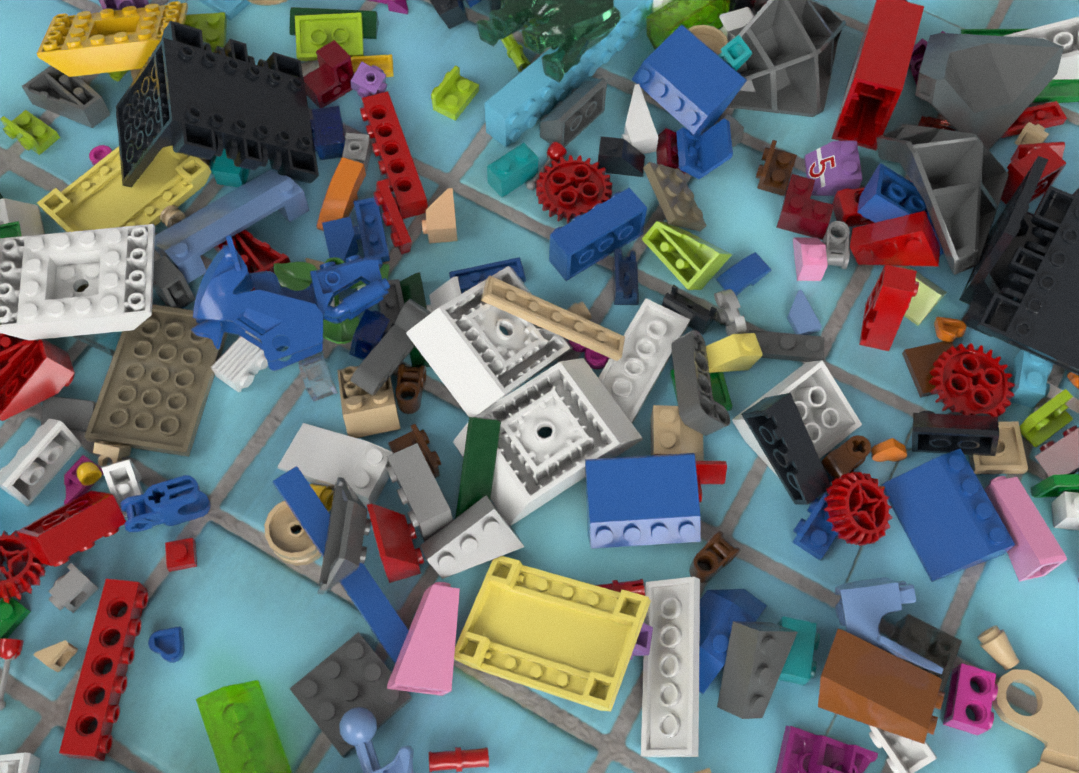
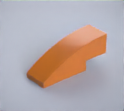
M344 157L341 158L327 190L317 222V229L324 231L323 222L349 217L354 208V201L358 200L357 192L366 177L363 163Z

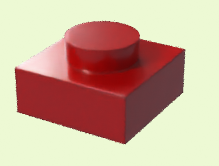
M193 538L165 543L166 565L169 572L197 567L196 541Z

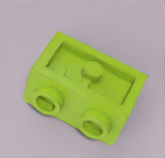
M455 65L450 72L448 71L445 74L440 85L432 90L433 110L456 121L479 92V84L460 76V67Z
M27 110L23 111L12 121L5 116L0 118L4 125L3 131L11 139H18L19 143L26 150L32 149L38 155L42 154L60 138L54 129Z
M1064 389L1025 419L1019 426L1021 434L1034 447L1041 445L1073 420L1066 411L1069 408L1066 403L1073 396Z

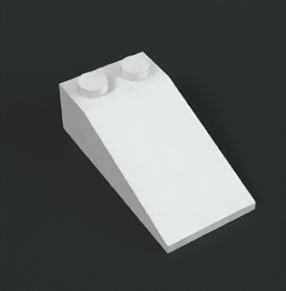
M303 423L279 463L278 469L288 472L297 466L308 482L315 485L330 486L333 491L337 478L342 477L347 481L364 506L367 507L368 504L376 503L389 479L386 468L390 467L387 456L393 454V452L368 441Z

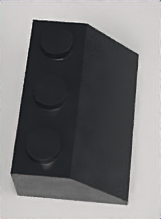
M932 411L913 413L912 452L947 454L961 449L964 455H996L999 440L998 417L986 413L976 415H963L959 412L935 414Z

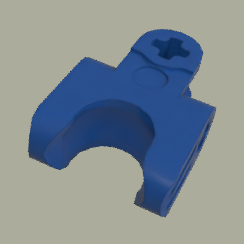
M184 475L154 484L146 490L145 494L128 497L120 505L122 511L127 513L128 520L124 523L126 531L140 532L151 529L159 524L174 526L203 517L208 514L211 502L206 494L199 490L197 481L191 476Z

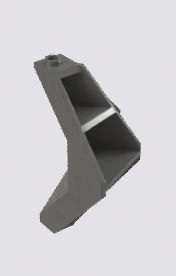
M768 0L738 34L753 54L737 70L747 81L727 108L814 117L823 112L837 44L842 28L846 25L845 20H841L827 5L815 0Z
M952 33L933 34L929 37L920 67L915 96L929 102L956 131L976 134L988 150H990L1057 75L1064 47L1043 38Z
M902 124L900 128L877 137L879 158L900 163L924 199L953 274L956 275L977 266L1009 174L978 136L972 133Z

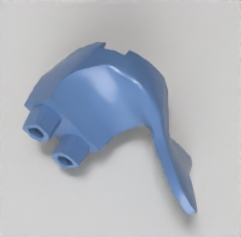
M887 577L859 580L835 587V595L840 594L841 596L835 606L836 615L840 625L846 626L844 631L901 659L942 674V667L881 635L879 631V626L884 616L902 610V604L916 602L914 585L906 584L905 581L896 582Z

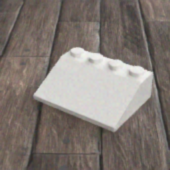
M823 360L806 362L744 410L746 411L765 397L791 393L819 459L862 425ZM742 411L732 419V422L745 442L776 474L741 414L744 412Z

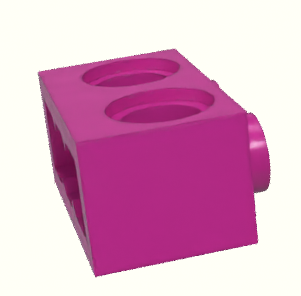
M963 663L953 668L943 725L977 736L988 731L994 721V713L991 712L992 701L996 699L998 693V684H995L996 674ZM970 680L978 684L979 693L971 688ZM966 708L974 712L975 721L967 717Z

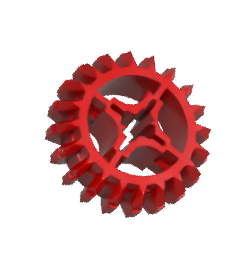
M862 472L842 474L832 481V486L826 489L829 496L824 498L828 503V507L824 511L829 513V518L826 521L832 522L831 531L838 532V539L845 540L847 544L863 546L875 543L883 536H886L885 531L890 528L888 521L893 517L889 514L892 506L888 505L887 502L890 496L884 494L885 486H878V479H873L870 474H862Z
M4 530L0 536V599L3 598L6 603H9L11 597L14 596L21 600V593L23 592L31 594V586H40L41 581L39 577L45 576V567H47L46 564L41 563L21 540L16 532L17 530L11 535H8ZM3 562H6L9 568L8 572L6 571Z

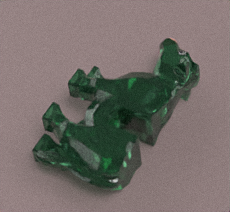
M501 0V9L492 10L488 13L490 20H479L476 24L480 39L493 47L497 44L498 40L522 30L524 46L539 55L548 47H551L552 50L559 48L554 53L544 55L542 57V64L545 75L560 83L564 74L573 66L578 65L582 55L600 43L616 27L620 21L621 13L614 6V0Z

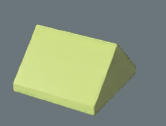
M900 266L901 268L914 270L909 266ZM917 272L915 281L919 282L918 292L915 297L911 298L910 306L906 310L904 317L919 326L947 292Z

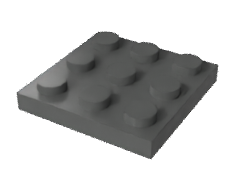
M359 632L290 688L291 692L343 758L355 749V746L349 745L340 735L339 724L341 718L348 710L355 707L368 709L376 718L378 729L412 700L407 691L387 689L392 672Z

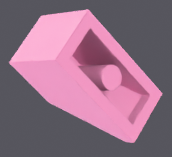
M794 237L793 248L797 281H821L828 266L825 244L818 238Z

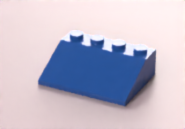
M684 25L679 26L644 60L632 78L636 84H639L646 93L693 135L698 136L714 126L747 81L746 78Z
M961 449L936 457L881 485L885 486L884 493L890 496L888 501L931 582L1002 556L1015 546L1013 539Z
M694 453L585 459L587 528L591 549L701 542L700 505Z

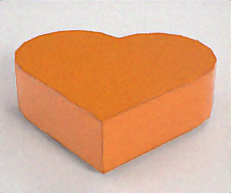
M936 317L934 322L936 336L945 342H953L956 338L963 337L967 327L964 322L951 318Z
M891 438L871 448L872 459L876 462H896L905 459L907 451L905 445Z

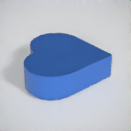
M179 626L154 632L148 641L149 648L153 652L161 654L162 658L167 662L175 663L179 661L185 651L183 628Z

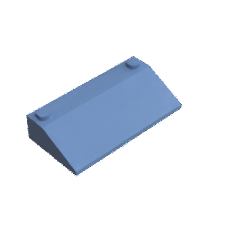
M270 169L155 235L154 249L161 257L165 255L183 274L188 284L206 273L201 255L226 241V236L231 235L233 237L277 210L289 222L310 211L304 190L290 177L279 175L278 172Z

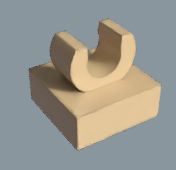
M1029 122L1020 133L1015 144L1019 146V144L1044 143L1049 134L1045 132L1046 128L1039 124L1035 126Z
M106 441L94 442L93 453L101 455L98 458V465L101 467L107 465L108 458H111L113 463L122 461V457L130 456V446L111 444Z

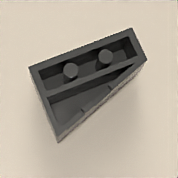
M53 66L48 67L22 85L33 105L88 127H95L111 115L103 98L78 76L69 77Z
M733 621L717 707L742 719L763 718L797 632L771 622Z

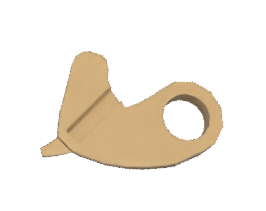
M1013 669L996 679L995 684H998V693L996 699L992 701V707L1000 719L1012 727L1037 738L1045 745L1037 766L1029 769L1026 773H1079V713L1066 696L1055 686L1029 670ZM1011 683H1022L1034 692L1037 698V709L1032 716L1021 715L1010 707L1006 691Z

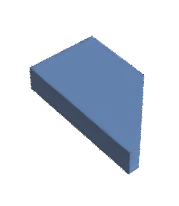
M799 290L787 319L795 334L810 335L820 331L822 326L803 291Z

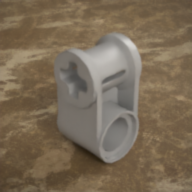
M832 222L828 226L822 241L826 246L828 265L841 266V269H847L850 257V230L844 222Z

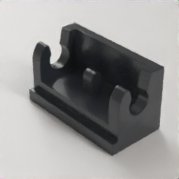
M675 285L672 286L670 294L667 292L663 298V307L690 319L688 327L704 335L716 317L717 309L712 306L710 310L679 294L678 287Z

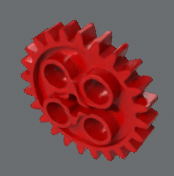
M569 155L568 161H565L563 157H560V163L552 160L551 167L545 165L544 172L539 173V179L536 181L538 204H543V211L549 210V217L557 214V221H561L564 217L567 224L570 223L571 219L578 215H584L596 204L604 203L611 199L612 182H610V175H605L606 169H598L599 162L591 165V158H588L585 162L582 161L580 155L577 160H573L572 155Z
M962 343L956 348L952 346L946 352L944 351L933 363L934 368L929 374L934 377L929 381V384L936 387L930 392L939 395V398L935 400L936 403L943 402L945 404L942 411L950 409L951 412H959L963 415L986 413L998 417L1006 412L1005 409L1011 405L1009 399L1014 396V393L1009 390L1015 384L1008 382V379L1013 375L1004 372L1008 365L1000 366L999 361L1001 357L992 358L993 350L984 353L982 345L976 350L972 343L967 347H964ZM952 382L958 385V390L952 386Z

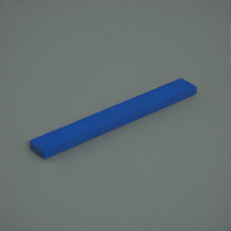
M296 466L273 480V484L323 557L330 514L300 469ZM359 563L357 570L342 580L340 584L394 664H396L409 630L365 565Z

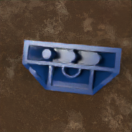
M745 589L707 590L700 599L699 692L702 695L725 665L733 621L756 622L767 607L766 604Z

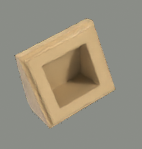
M64 640L37 651L33 655L49 668L60 672L77 653L78 649Z

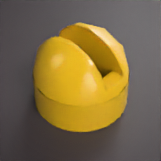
M85 462L78 466L77 478L84 486L96 483L102 476L99 468L92 462Z

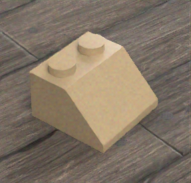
M653 405L650 418L651 455L694 453L695 461H704L703 434L683 423L679 415L678 406Z

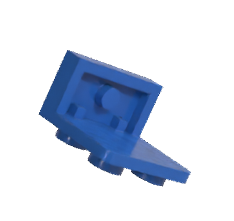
M722 119L700 136L693 135L684 127L676 132L679 169L697 179H701L733 156L730 122L726 119Z

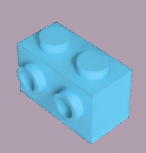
M1020 350L1013 360V376L1010 382L1014 383L1015 386L1009 390L1014 393V396L1009 401L1034 408L1042 398H1046L1050 389L1047 378L1051 373L1053 364L1024 350Z

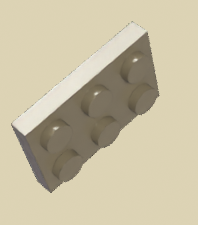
M652 162L643 167L669 225L701 231L707 226L703 219V213L698 208L694 200V194L689 189L685 181V175L681 170Z

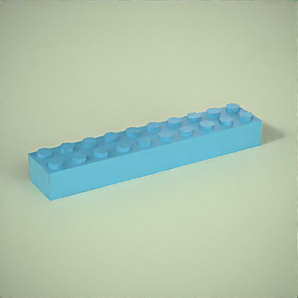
M607 0L485 102L486 133L504 147H507L512 142H516L523 132L528 128H532L537 120L543 115L548 114L552 107L558 102L563 101L574 88H578L588 76L591 77L602 64H606L616 52H620L631 39H635L645 27H649L655 19L652 11L653 0Z

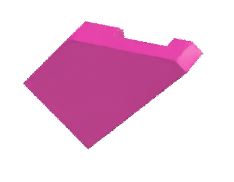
M84 455L64 474V485L66 486L64 505L87 493L94 485L84 486L77 478L78 466L85 462L94 463ZM95 464V465L99 468V470L101 471V473H102V475H103L104 473H103L102 468L99 467L97 464Z

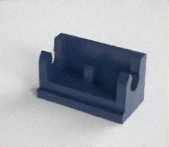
M622 249L614 250V305H639L638 266L636 252L633 250L630 252L629 257H623Z

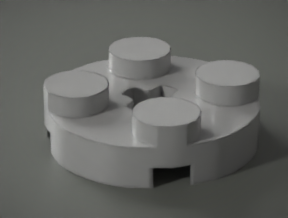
M731 289L714 293L715 301L718 307H720V310L716 312L717 318L721 325L726 324L727 336L747 334L744 315L740 316L738 308L741 306L735 293Z

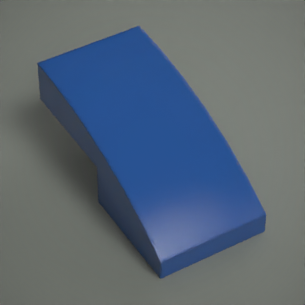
M755 252L733 265L716 278V281L724 290L731 289L737 296L750 284L754 286L772 270Z

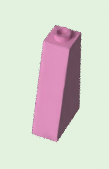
M999 476L990 480V484L984 490L1015 543V546L1007 551L1019 582L1046 576L1067 560L1065 553L1018 477L1006 479L1005 476Z
M436 582L424 591L388 681L387 689L439 696L452 691L460 588H453L451 584L446 582Z

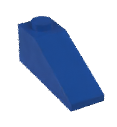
M351 217L322 223L329 258L337 257L346 263V258L357 255L358 246L356 240H361L358 225H352Z

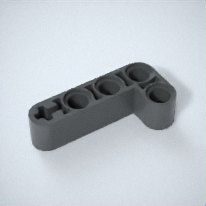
M409 299L401 309L395 325L358 366L351 378V382L374 396L415 347L406 333L432 312Z
M693 330L671 343L680 418L686 426L708 436L729 426L730 416L724 406L713 400L706 344L702 335L698 331Z

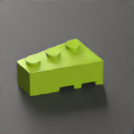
M656 221L642 238L646 245L687 290H702L733 255L678 226L669 225L668 222Z

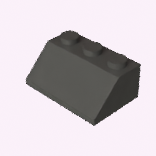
M601 78L586 81L580 87L574 88L569 97L564 101H560L549 115L546 114L541 119L540 137L549 144L558 142L565 148L604 112L607 80Z

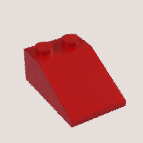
M45 339L37 341L0 388L1 421L58 394L64 386L67 387L71 384L75 372L68 352Z
M373 503L368 504L367 509L389 583L421 574L419 565L424 564L420 547L414 549L412 540L416 539L417 536L412 523L407 524L404 514Z

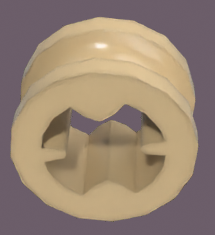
M175 205L167 206L160 214V221L166 224L168 228L185 219V214Z

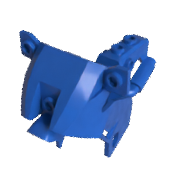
M229 235L226 236L228 245H224L213 259L199 286L193 311V318L196 319L198 325L192 328L191 331L196 336L213 340L216 349H220L224 332L239 335L262 349L269 369L278 371L323 352V321L327 320L338 324L346 319L352 320L384 300L383 296L389 293L387 290L390 289V284L386 278L382 279L380 268H382L381 258L366 257L361 259L360 255H354L346 258V263L336 265L335 262H327L320 265V270L310 271L312 282L310 286L304 290L294 291L287 287H281L277 276L271 271L249 274L245 262L234 247L232 237ZM359 281L366 284L363 288L342 299L343 303L336 307L330 306L334 296ZM246 331L255 336L256 338L260 339L261 342L252 337L251 335L247 334ZM281 346L289 347L286 351H277ZM291 355V358H290L289 360H287V361H280V360H279V359H282V358H284V357H287V356Z

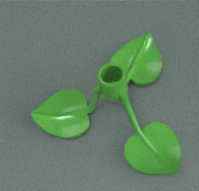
M332 257L325 261V263L335 262L336 265L344 263L342 259ZM307 262L274 263V273L278 278L280 286L294 291L304 290L312 283L310 271L317 270L314 265ZM382 264V268H380L382 279L386 278L388 280L389 264ZM359 281L351 286L350 289L356 288V290H359L366 286V284ZM339 294L334 296V307L339 305ZM358 316L350 321L346 319L338 324L324 320L323 338L337 344L351 342L359 332L360 322Z

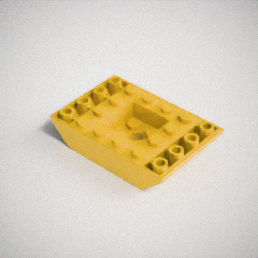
M173 1L161 6L158 4H148L143 8L127 6L122 10L116 11L108 8L97 13L82 11L77 15L70 16L66 13L58 14L53 17L37 51V56L69 77L142 69L161 42L163 32L168 23L174 21L185 24L188 3Z

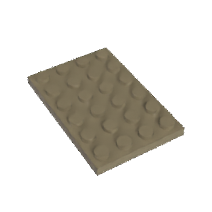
M152 304V315L134 330L122 331L84 438L90 442L106 441L111 444L127 445L135 449L189 457L215 376L211 366L221 357L228 333L224 332L220 349H216L213 340L196 336L191 331L192 328L198 325L196 319L193 318L194 310Z

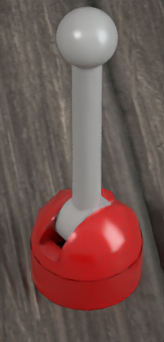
M552 142L548 147V160L532 181L527 182V189L533 190L535 188V183L539 179V173L544 172L545 165L549 166L552 160L559 162L560 157L564 158L567 151L560 143Z
M0 639V657L5 660L0 682V711L6 706L4 695L10 663L21 654L23 640Z

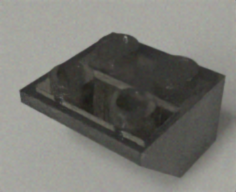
M907 614L897 622L891 640L942 667L943 672L939 674L907 661L941 678L942 682L939 691L944 692L962 641Z

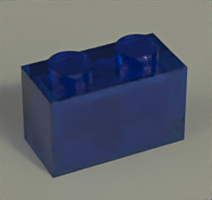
M340 107L312 109L313 119H310L312 133H315L313 141L315 152H318L319 159L341 158L345 146V136Z
M366 309L353 334L349 355L364 361L386 335L390 319L386 318L381 312Z

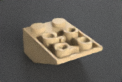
M349 366L337 370L342 414L348 436L360 438L401 429L391 376L379 391L372 396L351 382V378L358 366Z

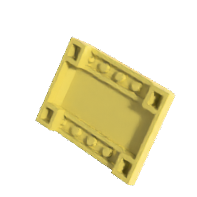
M118 146L62 192L55 188L38 201L37 204L66 232L154 224L156 226L161 222V212L170 205L179 207L206 184L211 170L201 159L175 153L173 146H168L160 150L132 188L122 186Z
M500 556L491 562L455 646L454 659L471 668L600 711L611 712L651 601L647 596L626 590H621V593L528 567L522 565L519 560Z

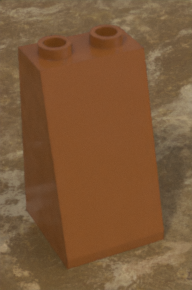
M838 629L821 674L818 707L925 744L927 734L934 735L938 717L933 716L935 708L941 710L945 692L939 691L942 682L941 678L844 630Z

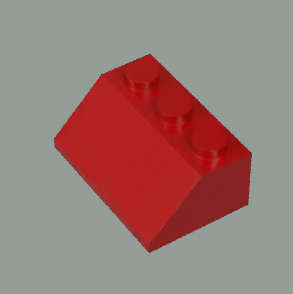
M90 490L16 532L41 563L57 567L70 560L69 556L77 551L83 552L92 548L95 545V541L101 537H109L116 534L120 530L119 527L124 525L126 520L113 494Z

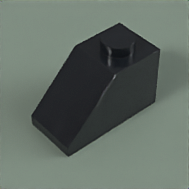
M601 136L598 169L605 168V173L643 177L645 155L625 139Z

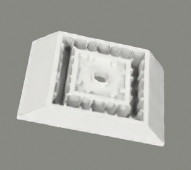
M147 224L0 238V333L26 340H38L136 329L152 315L155 225ZM88 284V287L83 292H77L81 285Z
M509 266L492 276L532 294L513 268ZM486 280L438 307L406 333L468 417H476L573 349L566 338L481 301ZM499 326L504 327L508 331V335L503 334Z
M584 358L558 362L476 416L501 421L491 500L510 526L585 478V459L615 458L643 440L642 436ZM468 423L453 441L462 457H464ZM542 427H549L553 430L552 435L548 438L539 437L538 431Z

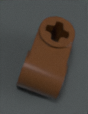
M404 363L399 365L396 398L400 411L405 414H413L420 409L423 388L426 383V365H421V367L405 366ZM407 396H412V397H413V398L410 399V400H405V399H404V398L407 397Z
M856 435L851 437L821 461L824 470L833 480L842 474L852 473L865 461L871 451V444L864 436Z
M721 531L717 532L696 554L690 565V576L700 579V583L710 581L741 551L738 547L734 548L723 537L724 533ZM698 563H705L710 570H701Z

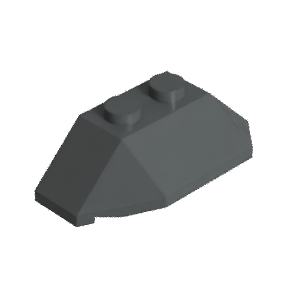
M338 477L335 483L317 593L321 595L355 572L359 567V563L364 564L367 547L362 546L364 535H369L371 520L367 518V508L342 477Z

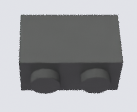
M165 255L154 261L153 288L161 300L168 307L184 309L192 303L195 297L183 274Z

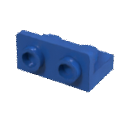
M824 493L820 500L816 498L812 501L807 509L811 513L807 520L801 518L793 530L797 536L792 543L820 561L838 535V532L831 531L832 522L826 521L829 518V513L824 511L828 507V503L824 500V498L829 496Z

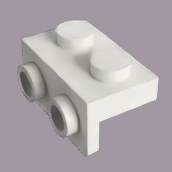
M869 725L872 730L869 732L872 741L879 749L881 747L884 748L889 756L886 759L887 763L894 773H914L937 759V756L926 741L925 744Z

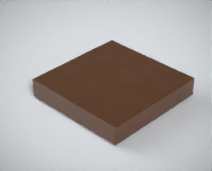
M942 341L903 351L902 355L920 398L935 395L930 392L936 386L929 384V381L934 377L929 372L934 368L933 363L950 347H954L953 342ZM952 382V386L958 390V385Z

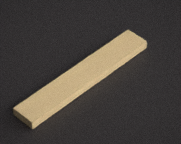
M489 276L486 279L481 301L613 360L618 361L622 358L625 336L495 277Z

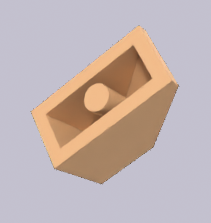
M448 188L426 209V220H422L423 234H428L429 244L458 241L453 188Z

